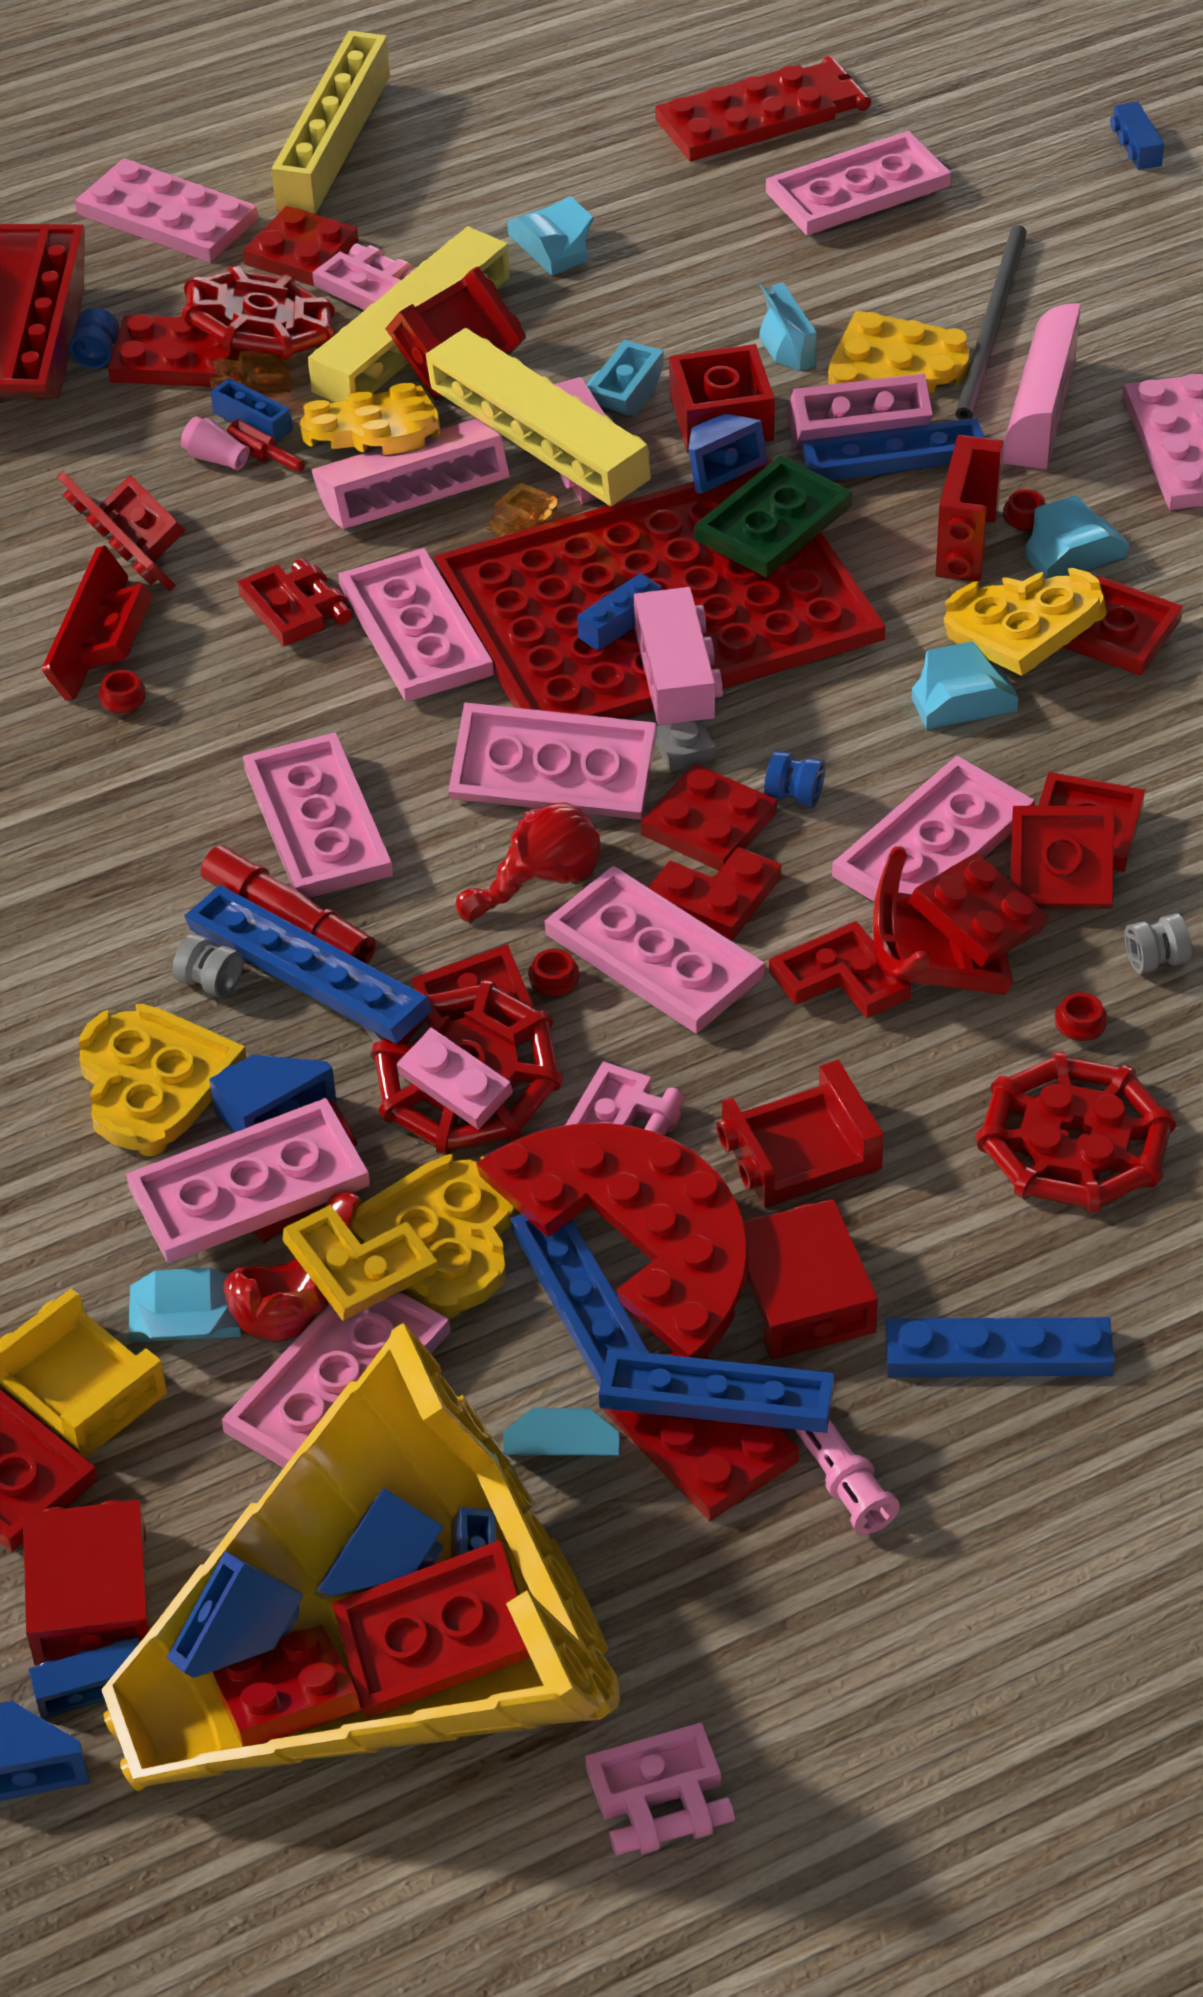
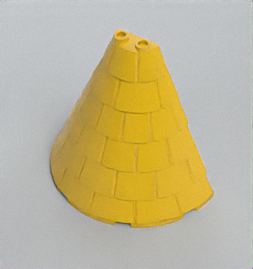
M404 1323L391 1330L390 1338L359 1380L348 1383L259 1502L249 1504L204 1565L200 1564L151 1630L101 1689L108 1710L103 1714L105 1723L113 1737L121 1744L125 1758L120 1761V1766L125 1778L136 1791L140 1792L151 1785L219 1776L231 1770L301 1763L305 1759L378 1752L381 1748L457 1740L463 1736L529 1730L536 1728L538 1725L601 1720L618 1708L620 1690L617 1675L603 1656L608 1651L606 1641L590 1604L557 1540L554 1538L550 1539L539 1519L529 1510L535 1505V1502L484 1423L463 1395L459 1397L455 1395L448 1382L440 1374L442 1372L440 1364ZM385 1488L444 1526L436 1539L444 1547L434 1564L451 1558V1521L460 1507L493 1510L496 1516V1541L501 1540L507 1550L520 1592L519 1596L506 1604L531 1657L529 1659L371 1718H367L360 1708L358 1712L285 1737L272 1739L264 1744L242 1747L213 1685L210 1673L193 1678L183 1673L167 1659L171 1648L221 1557L227 1551L285 1581L303 1594L299 1603L298 1619L290 1632L309 1629L322 1624L354 1685L332 1603L360 1592L323 1600L315 1595L314 1591L376 1494Z

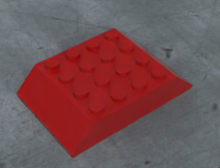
M0 224V399L32 398L44 400L60 398L70 355L69 345L75 332L84 295V224Z

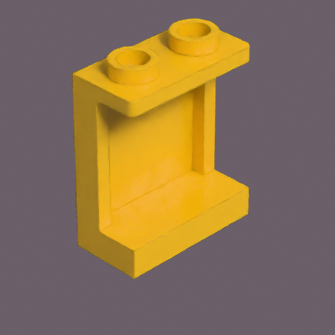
M73 1288L66 1291L59 1298L47 1302L39 1310L38 1314L14 1332L7 1333L0 1338V1390L85 1459L168 1394L161 1360L147 1348L138 1355H134L86 1314L81 1295Z

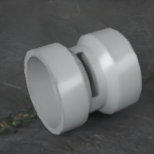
M1179 913L1162 916L1157 923L1150 925L1145 921L1126 926L1124 933L1125 947L1130 964L1137 974L1155 971L1158 965L1162 963L1176 966L1189 963L1191 960L1192 945L1190 934L1184 919Z
M192 933L180 944L173 960L172 971L176 980L187 985L200 984L206 993L217 998H225L236 987L243 971L244 960L240 951L228 946L217 948L210 938L198 933Z

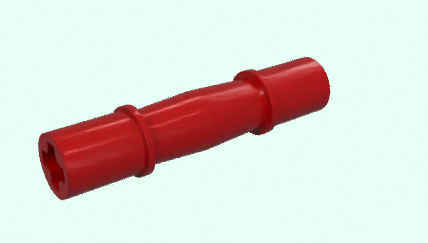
M225 845L214 847L204 858L200 873L201 877L215 887L221 885L366 964L372 959L376 949V941L372 936L342 919L333 909L324 910L299 891L271 877L267 868L262 865H255Z

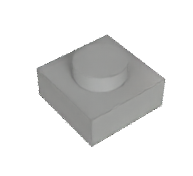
M702 720L656 726L655 744L670 773L690 768L694 763L701 765L716 761V747Z

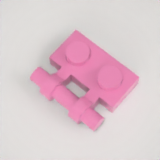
M356 243L350 249L349 255L339 252L313 272V282L315 287L366 310L371 304L375 303L392 289L396 283L409 275L414 270V267L411 263L402 259L394 261L386 257L384 251L371 245L364 247Z
M602 1062L566 1125L614 1123L631 1126L635 1118L639 1117L648 1121L644 1129L665 1136L666 1132L673 1131L681 1118L680 1108L685 1100V1096L676 1088H668L662 1098L651 1095L650 1076Z
M702 1722L585 1756L586 1771L603 1819L607 1820L628 1814L631 1822L630 1826L609 1831L610 1841L616 1856L639 1850L641 1855L660 1850V1843L689 1834H692L694 1839L712 1835L713 1827L735 1821L734 1811L728 1797L706 1803L702 1794L703 1791L721 1786V1772ZM681 1799L684 1810L652 1818L649 1807Z

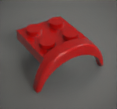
M895 846L891 850L884 866L873 908L874 945L884 972L893 978L910 982L1006 995L1014 982L1007 953L981 968L908 902L912 894L898 892L907 855L902 846Z

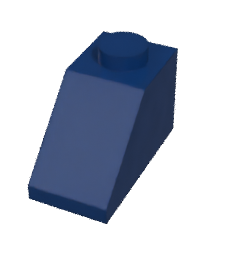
M724 413L691 428L688 450L696 493L702 494L768 463L761 420Z
M253 1054L235 1065L226 1067L219 1074L209 1079L214 1112L232 1133L324 1098L335 1103L337 1102L333 1068L327 1061Z
M383 1488L372 1500L314 1591V1594L324 1600L365 1591L432 1566L444 1545L436 1541L444 1526Z
M225 1551L171 1648L167 1659L183 1673L196 1678L273 1650L280 1637L287 1635L294 1627L299 1616V1603L303 1594L285 1581Z
M13 1701L0 1703V1801L89 1783L88 1770L79 1740Z

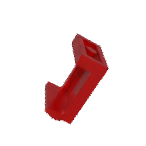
M478 266L471 269L460 281L415 307L411 304L399 311L385 328L434 400H437L442 395L431 388L426 359L427 352L464 328H467L481 338L489 340L496 348L507 355L512 354L526 339V334L522 330L519 319L508 310L497 294V289L492 280L486 277Z
M957 435L939 504L935 572L937 577L979 582L982 578L986 522L996 523L999 509L1003 440Z
M839 1059L819 1066L818 1087L741 1112L733 1097L722 1100V1121L716 1123L719 1141L726 1152L733 1151L738 1160V1171L744 1187L748 1191L755 1190L764 1208L882 1169L884 1134Z
M834 1199L815 1204L807 1203L788 1211L764 1217H751L743 1221L748 1246L747 1283L764 1322V1345L771 1360L876 1333L878 1298Z
M109 1500L99 1505L67 1509L51 1507L42 1512L23 1514L26 1636L34 1665L75 1656L84 1650H96L112 1645L119 1640H130L138 1637L140 1643L151 1630L147 1606L144 1551L146 1527L140 1500Z

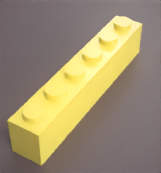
M348 31L271 168L276 210L282 211L285 206H289L316 215L390 78L386 35Z
M469 226L464 228L308 357L311 392L332 402L347 400L348 395L356 392L366 391L373 394L408 364L406 358L385 330L386 326L399 311L411 304L415 307L460 281L476 266L481 269L486 277L492 280L497 289L510 278L508 243Z
M464 328L426 353L430 384L433 390L609 506H613L651 479L649 449L639 436L630 434L616 425L608 416L601 415L591 409L578 397L571 396L554 385L547 377L540 376L524 366L519 359L510 357L496 348L489 340L481 338L467 328Z

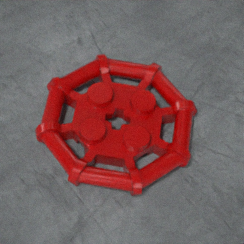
M230 266L227 272L206 278L195 276L184 285L186 306L182 310L183 320L188 326L192 328L198 327L221 342L222 348L232 352L236 348L276 355L279 360H289L292 354L315 347L320 348L334 336L331 319L334 316L335 308L330 300L316 297L296 284L295 278L287 274L282 277L245 272L239 266Z
M484 979L480 985L425 995L432 1009L431 1013L397 1044L386 1038L373 1044L370 1056L376 1062L382 1103L379 1107V1114L385 1122H395L435 1146L436 1152L439 1154L449 1155L452 1149L509 1139L512 1142L521 1138L520 1131L550 1093L560 1089L563 1075L557 1069L550 1029L553 1025V1019L546 1010H535L497 988L495 981ZM474 1007L473 1011L464 1012L465 1018L451 1020L450 1015L444 1017L439 1015L440 1013ZM494 1009L516 1023L507 1027L488 1016V1013ZM426 1022L429 1023V1027L420 1038L432 1027L510 1081L512 1089L518 1081L531 1083V1085L509 1112L502 1104L493 1114L496 1120L486 1121L479 1130L471 1124L456 1127L459 1116L420 1088L410 1084L401 1090L396 1064L413 1047L406 1045L421 1025ZM526 1039H531L535 1064L519 1062L517 1044ZM424 1100L443 1112L440 1124L411 1107Z
M1061 1051L1053 1052L1051 1059L1010 1077L999 1076L991 1084L990 1091L992 1097L984 1124L975 1136L977 1147L981 1152L988 1153L1014 1186V1194L1025 1200L1032 1196L1084 1207L1087 1213L1100 1212V1206L1144 1186L1155 1187L1162 1180L1163 1170L1161 1166L1169 1135L1175 1130L1176 1121L1174 1114L1170 1110L1163 1109L1136 1077V1069L1127 1064L1115 1067L1066 1057L1065 1052ZM1070 1079L1108 1087L1102 1092L1073 1086L1070 1083ZM1052 1080L1055 1081V1084L1044 1087L1040 1095L1035 1098L1025 1094V1092ZM1125 1096L1142 1117L1129 1118L1124 1112L1125 1106L1121 1098ZM1010 1110L1023 1116L1020 1129H1005ZM1078 1129L1086 1134H1081L1078 1140L1068 1138L1069 1133L1067 1130ZM1146 1139L1141 1156L1136 1157L1127 1152L1130 1140ZM1014 1151H1021L1025 1156L1028 1151L1034 1159V1166L1026 1168ZM1111 1168L1110 1174L1117 1171L1121 1172L1119 1175L1099 1184L1097 1183L1099 1173Z

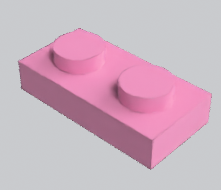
M432 1027L396 1064L402 1077L478 1130L513 1093L510 1081Z

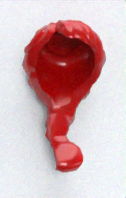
M566 802L553 803L544 808L530 809L528 812H525L524 817L519 820L516 830L510 835L511 846L508 849L505 860L498 865L497 877L492 882L490 888L483 890L468 888L457 896L455 908L460 918L468 923L474 922L475 919L484 915L489 909L495 908L498 904L507 903L520 891L522 884L528 883L535 877L543 881H554L560 884L571 882L577 885L587 880L588 877L593 876L594 868L601 854L600 835L594 827L591 818L581 808Z
M352 1192L334 1193L329 1198L327 1206L331 1205L350 1231H352L351 1224L362 1201ZM297 1259L287 1264L270 1267H239L228 1275L223 1284L228 1310L242 1330L256 1338L266 1339L270 1342H282L297 1337L307 1328L315 1315L323 1311L325 1306L330 1304Z

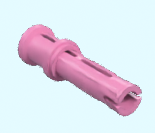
M830 1420L827 1433L795 1430L825 1472V1486L828 1493L834 1499L841 1500L850 1512V1522L857 1533L869 1535L878 1532L895 1518L900 1507L898 1499L891 1492H885L874 1477L875 1470L869 1459L861 1455H855Z

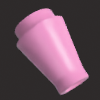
M198 416L193 417L186 425L181 436V447L187 450V454L191 458L227 466L239 471L243 468L249 457V447L240 443L210 417L203 419Z

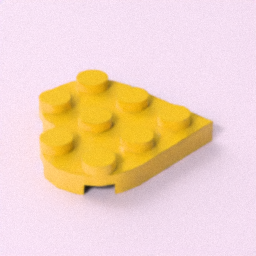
M856 310L830 360L828 385L925 373L929 394L935 393L937 385H944L953 381L955 386H957L968 373L970 350L966 344L967 335L960 329H944L915 320H903L883 316L875 312Z
M413 383L396 384L390 387L388 392L378 394L366 391L352 393L347 396V400L329 403L326 400L311 401L303 406L305 415L300 419L303 442L311 447L316 444V440L330 441L332 449L355 447L360 452H365L368 449L367 445L382 446L383 455H390L423 448L426 446L425 437L431 434L435 437H440L441 435L436 408L422 386H415Z
M1068 568L1069 576H1055L1045 579L1044 573L1040 572L1024 581L1002 578L1003 585H991L980 589L978 581L972 582L957 590L945 602L946 615L943 621L947 637L956 644L973 641L988 660L1023 676L1061 647L1070 643L1071 640L1088 629L1094 622L1106 616L1107 611L1099 580L1087 571Z
M135 1004L136 1011H122L112 1016H109L108 1010L103 1011L87 1023L79 1037V1061L82 1075L86 1080L94 1084L90 1094L92 1102L91 1117L94 1130L115 1146L138 1150L144 1156H157L166 1150L168 1143L173 1142L187 1131L213 1101L209 1079L219 1074L226 1067L246 1059L245 1046L163 1009L145 1004Z
M453 1154L444 1155L424 1164L362 1203L357 1208L351 1224V1232L359 1243L363 1244L407 1221L438 1263L435 1274L402 1290V1292L448 1319L458 1316L461 1311L484 1303L505 1284L506 1268L503 1242L499 1236L511 1226V1218L516 1216L515 1208L479 1176L477 1162L468 1159L453 1161Z

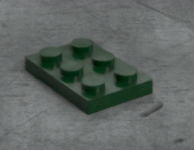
M780 455L694 525V540L767 578L852 507L853 492Z

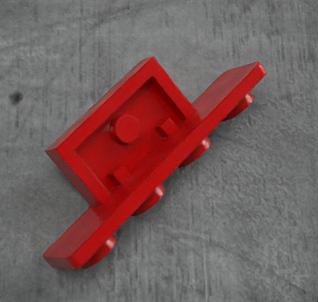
M64 471L57 476L68 488L62 496L81 515L87 509L91 512L85 519L103 538L110 532L114 535L108 543L127 562L133 556L137 559L131 567L150 586L157 580L169 592L176 586L154 562L186 530L131 475L99 506Z
M105 545L95 549L42 666V671L48 681L56 688L65 701L76 699L88 669L105 664L114 665L126 659L153 597L143 583L125 588L128 574Z

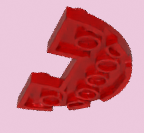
M583 1123L554 1127L527 1135L495 1150L476 1163L479 1176L548 1238L588 1206H591L651 1259L652 1262L617 1289L618 1299L626 1309L681 1357L703 1359L721 1340L735 1317L734 1308L739 1300L742 1287H746L748 1246L743 1219L729 1187L718 1172L690 1148L669 1137L635 1126L614 1123Z

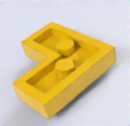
M329 1205L285 1227L283 1231L284 1243L342 1321L436 1273L438 1261L407 1221L360 1244L334 1208Z

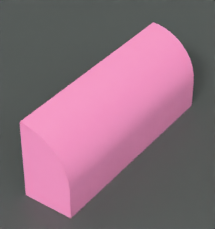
M1063 304L1047 311L1036 325L1005 436L1003 464L1044 470L1048 468L1076 361L1081 304Z
M473 419L441 429L440 437L432 436V434L425 437L426 446L406 453L383 455V449L379 448L311 470L327 513L344 530L509 478L502 436L478 419Z

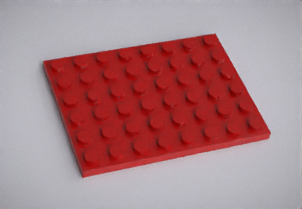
M771 459L767 460V464L702 494L696 493L694 481L622 501L613 506L608 505L434 555V565L491 657L494 674L514 708L625 719L654 710L635 627L600 651H597L578 638L577 615L640 573L660 585L661 590L690 587L695 606L703 605L706 633L702 635L712 639L714 665L710 666L711 670H720L723 689L885 640L886 626L822 533H819L767 578L694 540V525L773 462Z

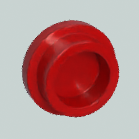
M1030 489L1018 490L1012 493L1009 500L1004 504L1003 518L1007 524L1018 530L1030 531L1033 530L1035 508L1047 504L1042 494Z
M116 670L103 678L98 691L99 701L102 707L108 711L128 713L144 703L146 688L134 672Z
M544 950L536 955L529 967V984L536 992L545 996L565 995L577 986L579 982V967L572 956L564 950Z
M1077 992L1068 995L1057 1007L1054 1022L1057 1030L1063 1036L1075 1041H1089L1099 1037L1106 1029L1107 1013L1097 997L1089 993Z

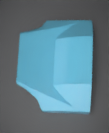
M569 196L549 207L507 220L508 235L553 276L587 262L586 237L594 218L574 198Z
M760 284L766 298L767 313L761 325L759 338L775 363L798 371L816 367V331L785 284L772 285L769 289Z
M623 340L604 367L598 370L587 383L588 389L599 406L624 415L636 416L655 391L664 365V350Z
M1075 495L1035 508L1032 536L1025 545L1024 556L1037 573L1043 572L1044 578L1048 579L1055 576H1069L1068 568L1087 571L1128 557L1129 543L1106 519L1096 515Z
M973 641L931 649L926 652L921 676L912 687L911 696L926 730L1012 713L1018 710V696L1003 669L988 660Z
M210 1267L155 1270L130 1285V1342L241 1337L242 1328L228 1310V1304L223 1291L224 1280L228 1277V1274Z
M532 1408L503 1431L504 1455L621 1456V1438L619 1431L590 1408Z

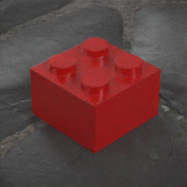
M756 344L669 356L670 400L687 453H689L691 428L724 413L761 420L764 442L774 441L775 398Z

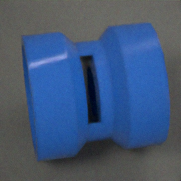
M89 308L78 316L75 332L69 345L70 356L76 363L89 369H98L104 367L110 361L114 348L113 344L116 342L119 332V324L114 315L100 308Z
M775 750L767 768L764 794L777 800H782L785 797L794 798L797 804L814 808L819 800L824 783L825 761L810 757L801 761L795 759L792 753Z

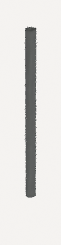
M1021 225L1013 226L1009 233L955 415L959 420L972 419L1027 235V230Z

